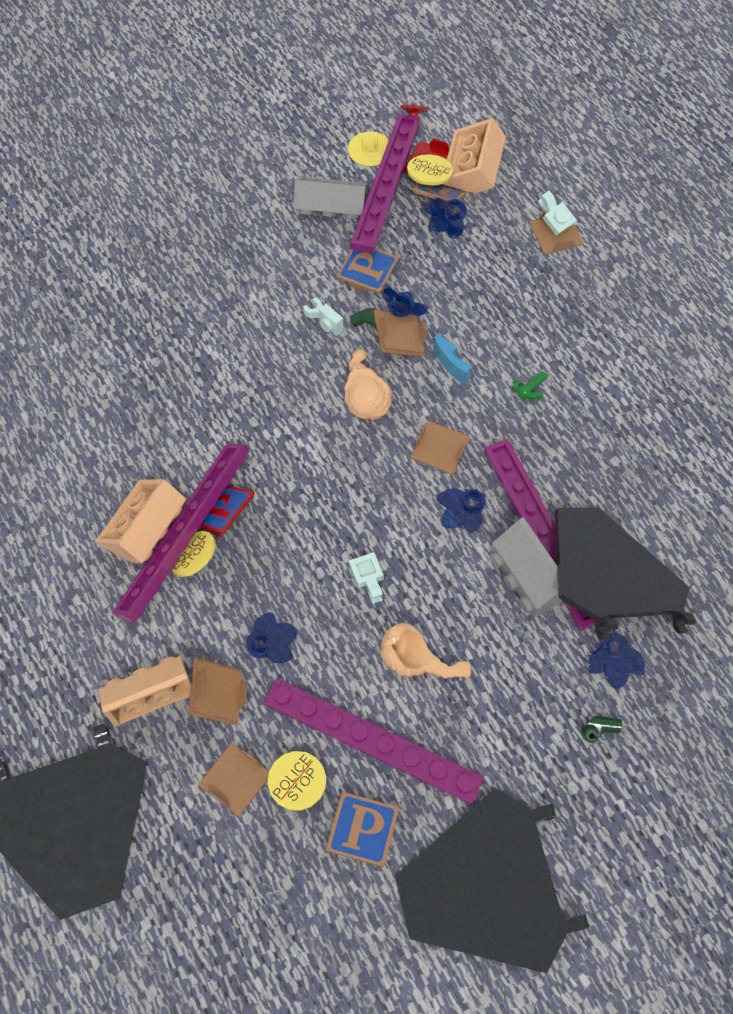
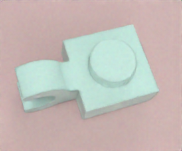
M550 191L543 194L541 199L538 200L539 205L546 212L543 220L556 237L577 221L563 202L557 206L556 200Z
M313 298V305L316 308L310 309L307 305L303 306L304 314L307 317L319 318V324L324 331H331L336 336L343 331V318L327 304L323 305L318 298Z
M375 553L349 560V566L357 587L366 586L372 604L383 601L381 597L383 594L378 581L384 580V575Z

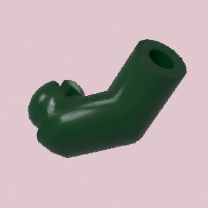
M367 308L351 315L350 320L353 326L357 327L368 323L377 329L374 309Z
M594 716L583 726L581 731L582 737L587 742L594 743L605 731L620 733L622 719Z

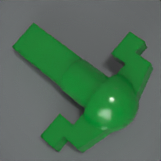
M540 371L525 385H521V382L515 379L512 382L514 384L512 389L521 399H541L543 393L539 391L533 393V391L548 378V374Z

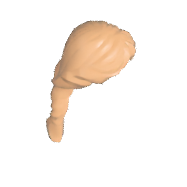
M357 349L352 353L353 358L349 363L350 374L344 387V402L348 406V410L355 416L367 421H373L381 418L388 412L392 402V392L387 383L373 369L367 368L361 363L366 358L367 353L363 349Z
M398 623L391 627L383 636L381 658L399 676H419L426 672L435 674L437 677H443L444 679L449 677H464L468 679L471 676L470 663L459 661L453 666H448L442 663L438 657L434 656L428 649L421 633L412 624Z

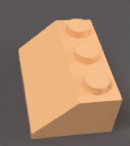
M493 118L454 131L447 161L452 165L453 174L447 182L443 183L444 185L472 193L494 188L506 136Z
M164 479L139 480L95 543L132 563H143L153 553V547L157 541L162 539L168 531V525L181 512L186 498Z
M181 656L176 658L168 657L161 660L157 666L149 669L147 667L140 668L134 671L130 677L125 679L117 678L107 682L105 687L99 689L103 713L115 727L190 696L191 681Z

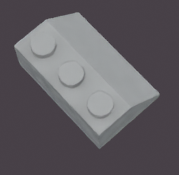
M310 177L295 179L293 209H299L300 214H313V211H322L323 216L335 217L336 213H344L345 218L359 219V215L362 214L366 203L369 183Z
M523 517L492 543L489 557L494 567L497 569L501 568L505 574L504 581L511 591L515 590L519 595V604L525 613L530 612L533 618L561 604L562 600L558 597L557 565Z

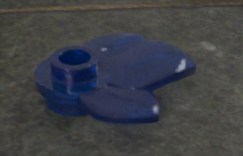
M434 198L425 203L423 210L432 215L429 221V232L447 231L449 237L457 239L463 233V219L467 214V207L463 201L459 199L446 201L441 198ZM457 207L459 212L455 213L451 208Z
M388 286L382 291L383 297L388 302L387 306L390 312L396 317H405L410 314L421 316L428 310L427 305L414 303L410 291L397 293Z
M452 488L441 492L436 497L437 501L446 507L442 515L441 526L445 528H458L463 525L467 532L472 533L482 524L481 512L485 508L486 500L480 491L470 489L463 492L457 488ZM471 499L475 500L477 505L471 506L468 504V501Z
M274 613L263 614L254 622L253 632L246 640V649L255 658L267 657L274 663L288 662L293 659V654L287 646L295 640L298 629L289 623H277ZM261 640L265 643V645L260 646L256 643V641Z
M612 633L610 634V639L602 640L600 648L592 652L589 657L588 667L591 674L603 672L607 682L614 689L619 690L627 682L630 673L643 675L645 667L642 656L637 650L629 647L627 639L621 634ZM613 642H617L620 646L617 653L611 649Z

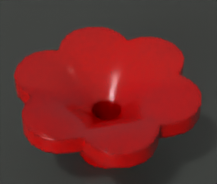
M407 104L400 106L401 109L409 112V116L418 117L419 113L428 112V108H423L422 106Z

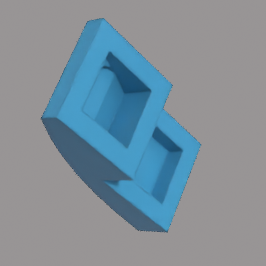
M437 334L434 337L433 350L438 360L456 380L465 385L470 379L472 366L456 357V345Z

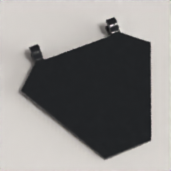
M600 508L556 509L558 597L594 619L595 633L598 639H610L611 636L608 631L618 629V624L613 618L672 615L673 628L678 634L688 632L685 624L692 625L696 623L694 615L683 610L690 587Z
M105 723L93 727L99 748L8 779L6 761L2 762L0 758V853L60 920L121 898L147 762L112 745L109 730Z
M494 788L395 876L409 939L547 974L567 933L589 928L586 915L564 920L536 826V822L554 819L556 813L553 804L531 810Z

